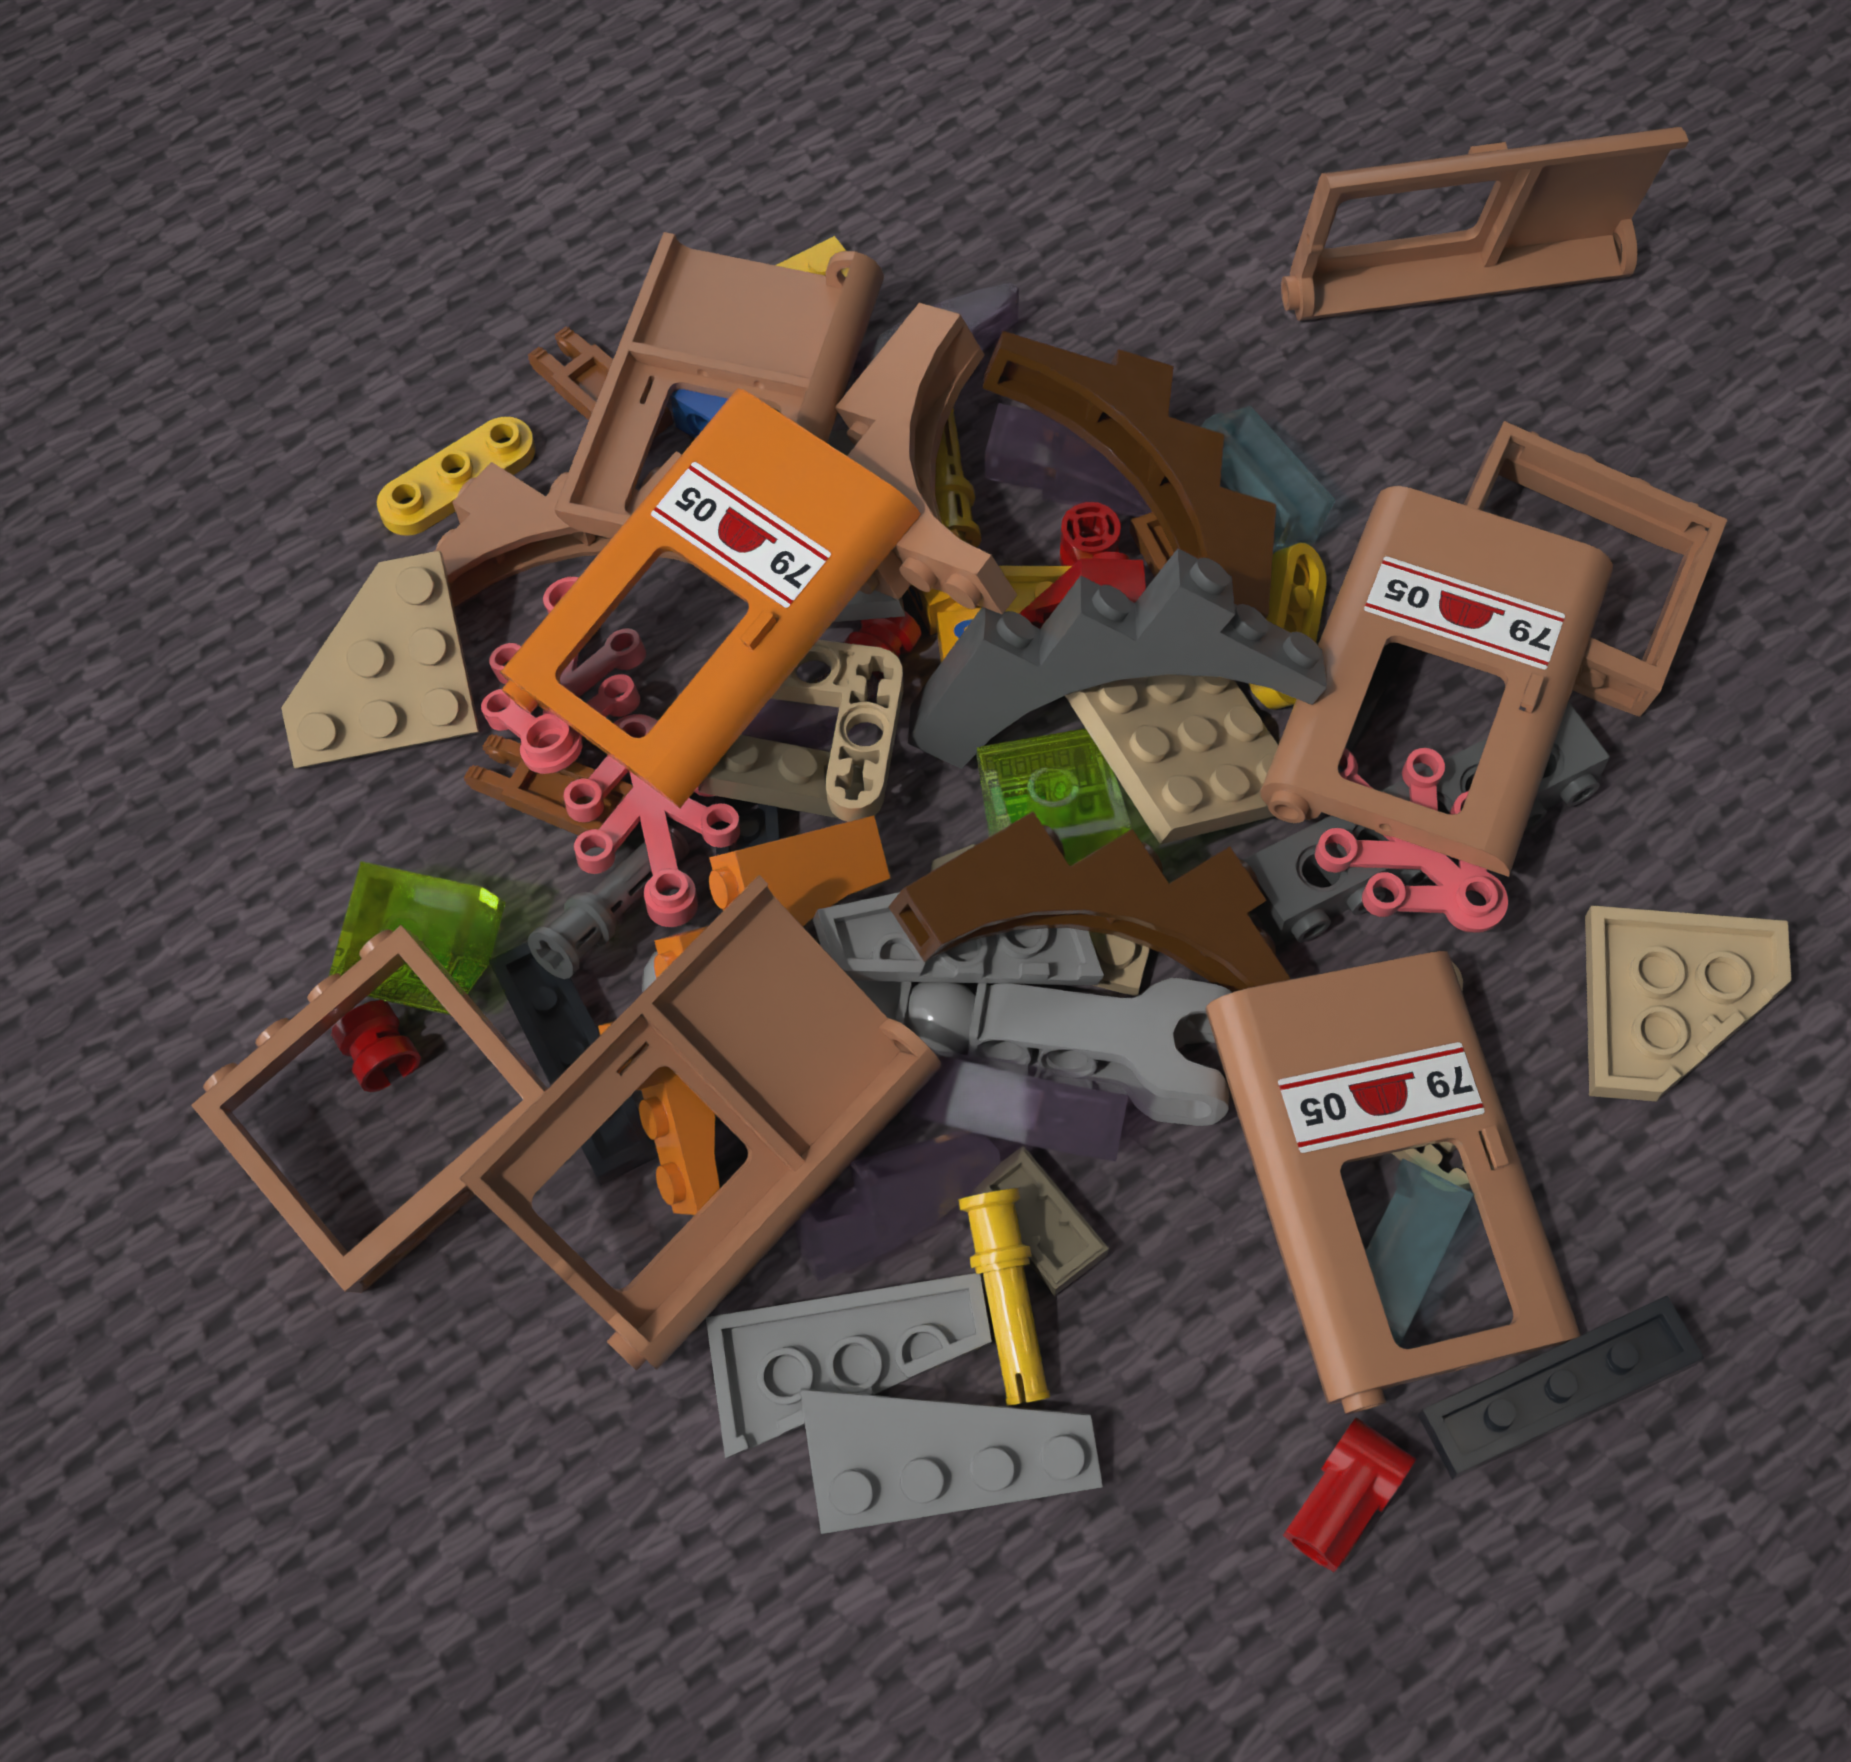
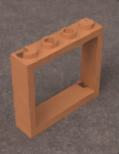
M1504 421L1484 457L1464 505L1483 511L1498 475L1657 546L1684 555L1643 659L1640 660L1590 637L1573 687V691L1593 700L1640 717L1662 689L1727 519L1698 507L1696 503L1684 501L1657 489L1640 478L1630 477L1598 463L1586 454L1571 451L1540 437L1533 431L1528 432Z
M402 925L393 932L387 929L371 938L360 950L359 955L362 958L342 976L339 973L333 974L315 986L307 997L310 1004L291 1020L282 1018L266 1028L256 1039L255 1044L258 1048L240 1064L230 1063L216 1071L203 1086L206 1093L191 1105L344 1292L362 1293L474 1197L475 1194L459 1178L548 1089L419 937ZM407 963L522 1097L523 1101L351 1251L347 1252L232 1112Z

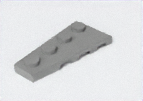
M973 1273L706 1317L725 1458H731L804 1426L800 1388L875 1395L990 1345L992 1341L980 1274Z
M800 1388L821 1534L1103 1487L1092 1419L1089 1414L895 1398L869 1394L838 1393Z

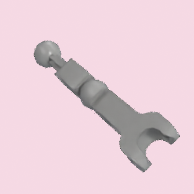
M657 951L653 953L644 968L642 992L656 979L654 959L658 955ZM1169 978L1150 986L1142 995L1134 998H1118L1012 983L994 985L978 983L975 995L965 983L920 982L914 986V982L854 981L887 1018L902 1023L914 1032L935 1053L938 1059L955 1058L969 1049L968 1063L971 1064L978 1062L989 1068L1116 1087L1128 1094L1133 1104L1142 1113L1152 1120L1195 1126L1213 1125L1220 1121L1229 1110V1087L1224 1076L1216 1069L1186 1060L1178 1051L1185 1044L1215 1043L1205 1008L1213 1000L1232 993L1225 987L1182 978Z

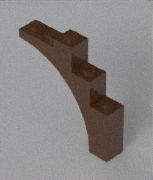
M1002 331L985 371L983 389L1033 408L1067 427L1103 454L1139 492L1159 520L1173 551L1175 552L1178 548L1197 559L1208 558L1218 563L1228 575L1232 576L1234 604L1249 605L1259 611L1266 619L1269 615L1276 504L1220 487L1224 446L1223 433L1168 417L1174 366L1120 349L1117 350L1111 364Z
M1034 811L904 887L888 906L924 962L968 941L1013 930L1071 928L1114 935L1159 951L1204 977L1211 984L1225 987L1231 992L1291 980L1276 958V949L1269 935L1260 927L1255 926L1248 916L1249 913L1267 900L1259 890V882L1253 869L1245 861L1238 859L1230 846L1171 883H1168L1162 874L1163 867L1156 852L1147 843L1141 842L1133 829L1072 866H1069L1064 858V847L1058 835L1049 826L1042 825Z

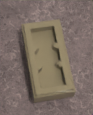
M1024 1146L970 1185L972 1196L998 1190L1019 1188L1021 1199L1015 1203L1022 1243L1030 1246L1032 1257H1029V1265L1054 1296L1108 1255L1109 1248Z

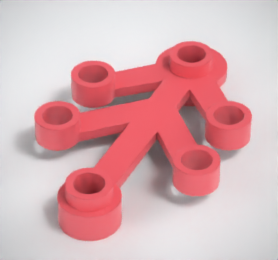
M579 577L562 578L547 588L543 596V603L548 614ZM629 628L613 632L607 638L605 645L579 667H577V654L561 674V685L577 697H580L614 668L630 670L640 665L646 657V649L638 632ZM503 644L497 647L490 655L489 664L497 679L503 684H506L508 680L502 676L500 671L505 667L503 664L509 661L521 648L518 644ZM618 674L604 680L599 687V693L586 702L604 717H607L609 714L621 717L632 713L639 706L640 695L631 677ZM501 689L489 693L483 699L481 710L490 727L498 731L509 729L521 739L520 754L525 765L530 770L541 774L558 772L571 765L581 753L583 747L582 735L552 712H547L543 709V715L535 718L509 698Z
M633 714L616 720L614 724L631 737L641 738L648 734L658 721L647 715ZM607 754V757L588 779H577L565 788L563 796L568 815L578 822H590L597 819L604 810L603 799L627 773H630L633 788L599 830H588L577 837L574 843V851L578 866L583 871L591 874H598L608 870L615 861L617 849L641 821L653 875L644 888L647 913L658 925L664 927L681 926L694 917L698 908V901L693 880L687 874L678 870L666 816L702 834L704 840L709 845L723 848L735 843L740 836L738 813L732 806L720 803L706 807L690 798L681 808H678ZM697 787V789L694 791V792L697 793L698 795H701V796H704V797H712V796H715V795H709V794L699 793V787ZM584 796L594 798L587 804L580 805L574 803L578 798ZM724 821L730 824V826L722 830L711 828L716 822ZM594 847L605 849L597 856L585 854V852ZM670 889L679 890L676 894L670 896L660 894Z
M1345 748L1339 763L1344 770L1342 773H1339L1340 776L1346 780L1372 788L1357 774V760ZM1419 748L1414 750L1408 756L1403 766L1402 777L1409 787L1410 802L1438 811L1437 785L1444 774L1445 763L1441 755L1433 749ZM1417 763L1426 764L1432 769L1434 775L1431 777L1420 776L1414 770L1413 765ZM1469 791L1457 797L1449 815L1461 812V807L1464 806ZM1332 828L1321 835L1315 848L1317 863L1329 872H1342L1348 867L1417 869L1425 873L1438 885L1404 886L1401 879L1392 873L1381 872L1375 874L1369 879L1362 893V902L1368 912L1378 917H1388L1396 913V911L1444 913L1449 922L1456 928L1465 932L1480 933L1498 925L1508 908V896L1505 887L1498 878L1488 873L1487 869L1459 860L1458 867L1444 854L1395 837L1383 835L1389 841L1356 840L1349 831L1341 828ZM1329 843L1340 844L1345 848L1347 856L1335 858L1326 851L1325 845ZM1376 887L1387 888L1393 893L1394 901L1389 903L1379 901L1374 896L1373 889ZM1472 890L1481 894L1486 899V905L1476 906L1470 903L1466 897V891Z

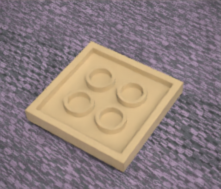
M1168 674L1116 680L1065 695L1160 845L1274 816L1261 798L1260 790L1278 744L1235 680L1222 677Z

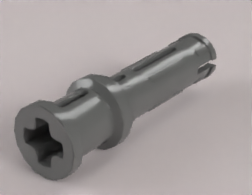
M668 825L676 863H678L689 854V846L684 836L677 829ZM645 842L623 860L589 893L573 894L564 904V912L548 927H538L528 937L530 951L546 971L562 979L570 978L579 969V960L595 944L604 945L615 935L616 921L644 895L645 885L653 876Z

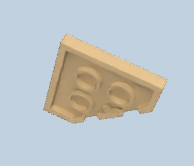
M441 551L379 562L281 707L294 768L299 769L480 733L445 562Z
M1591 906L1585 916L1589 1096L1658 1101L1783 992L1791 982L1788 921Z

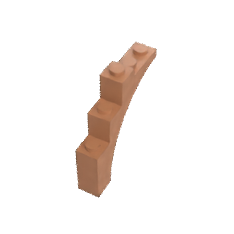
M918 303L835 406L849 428L847 436L855 445L847 456L899 490L921 513L919 518L860 588V591L872 594L875 590L899 600L912 584L924 592H929L933 588L947 593L957 603L969 609H974L978 605L1003 614L1016 598V592L992 555L957 538L942 524L935 497L936 458L944 426L961 389L984 357L983 351L961 314Z
M676 451L662 467H656L649 472L643 481L641 489L639 491L634 489L627 508L629 514H633L682 454ZM493 462L477 477L469 479L462 486L457 498L453 501L460 525L456 529L446 532L438 542L435 550L443 553L454 607L493 583L533 567L580 556L598 555L612 538L576 530L565 524L554 511L569 472L562 473L554 481L547 496L536 491ZM672 551L662 553L659 556L689 563Z

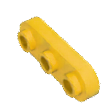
M514 417L492 419L392 480L383 487L377 498V508L383 524L387 529L399 535L419 534L456 512L453 501L457 498L462 486L469 479L477 477L491 462L512 475L520 472L531 463L535 455V443L530 428L526 423ZM502 438H511L507 442L497 443ZM453 468H462L459 472L448 473ZM405 498H414L409 503L399 504Z
M1297 543L1280 549L1273 554L1269 615L1266 620L1290 633H1303L1316 643L1326 590V572L1319 554L1310 545ZM1249 683L1255 697L1269 709L1276 710L1295 705L1296 698L1268 687Z

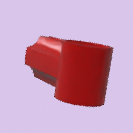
M1355 1417L1322 1466L1321 1470L1325 1472L1283 1536L1296 1549L1318 1565L1335 1572L1341 1562H1344L1375 1511H1383L1415 1463L1416 1458Z

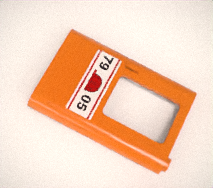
M737 388L500 671L502 676L508 680L501 690L530 714L537 706L547 712H552L678 808H681L919 518L921 513L904 494L891 484L751 393ZM672 551L749 604V608L743 619L649 733L644 737L634 738L562 686L560 676L662 553Z

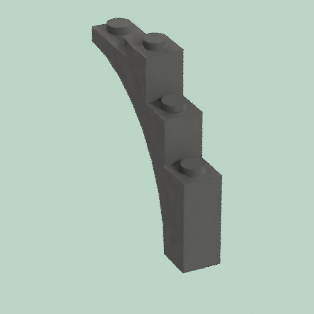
M1177 548L1135 603L1113 586H1101L1080 576L1040 629L1033 626L1028 619L1019 613L1007 611L1000 614L982 607L910 705L907 744L962 769L996 734L1026 713L1060 697L1116 680L1168 674L1222 677L1271 688L1312 705L1327 688L1323 651L1307 635L1300 632L1290 633L1267 621L1259 611L1249 605L1234 604L1232 576L1228 575L1213 560L1208 558L1197 559Z

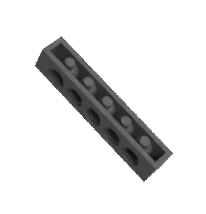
M1569 701L1525 831L1535 826L1546 816V809L1562 801L1569 807L1575 806L1592 796L1600 786L1598 780L1610 758ZM1487 738L1444 759L1445 771L1437 785L1439 812L1449 814L1457 797L1469 791ZM1430 767L1417 773L1423 777L1434 775ZM1404 780L1381 790V792L1410 801L1409 787ZM1329 816L1243 859L1255 872L1259 882V890L1267 900L1254 911L1276 945L1293 937L1300 943L1309 941L1320 935L1330 926L1331 918L1348 909L1354 915L1366 912L1367 909L1362 902V893L1369 879L1377 873H1392L1399 877L1402 882H1405L1407 886L1420 885L1430 878L1417 869L1348 867L1346 870L1338 873L1324 870L1315 859V848L1321 835L1329 829H1345L1356 840L1389 841L1375 830L1334 816ZM1329 843L1325 845L1326 851L1335 858L1347 856L1345 848L1340 844ZM1310 875L1321 876L1327 879L1332 886L1325 888L1316 887L1308 883L1304 877ZM1376 887L1373 889L1374 896L1379 901H1382L1386 896L1385 891L1388 889Z

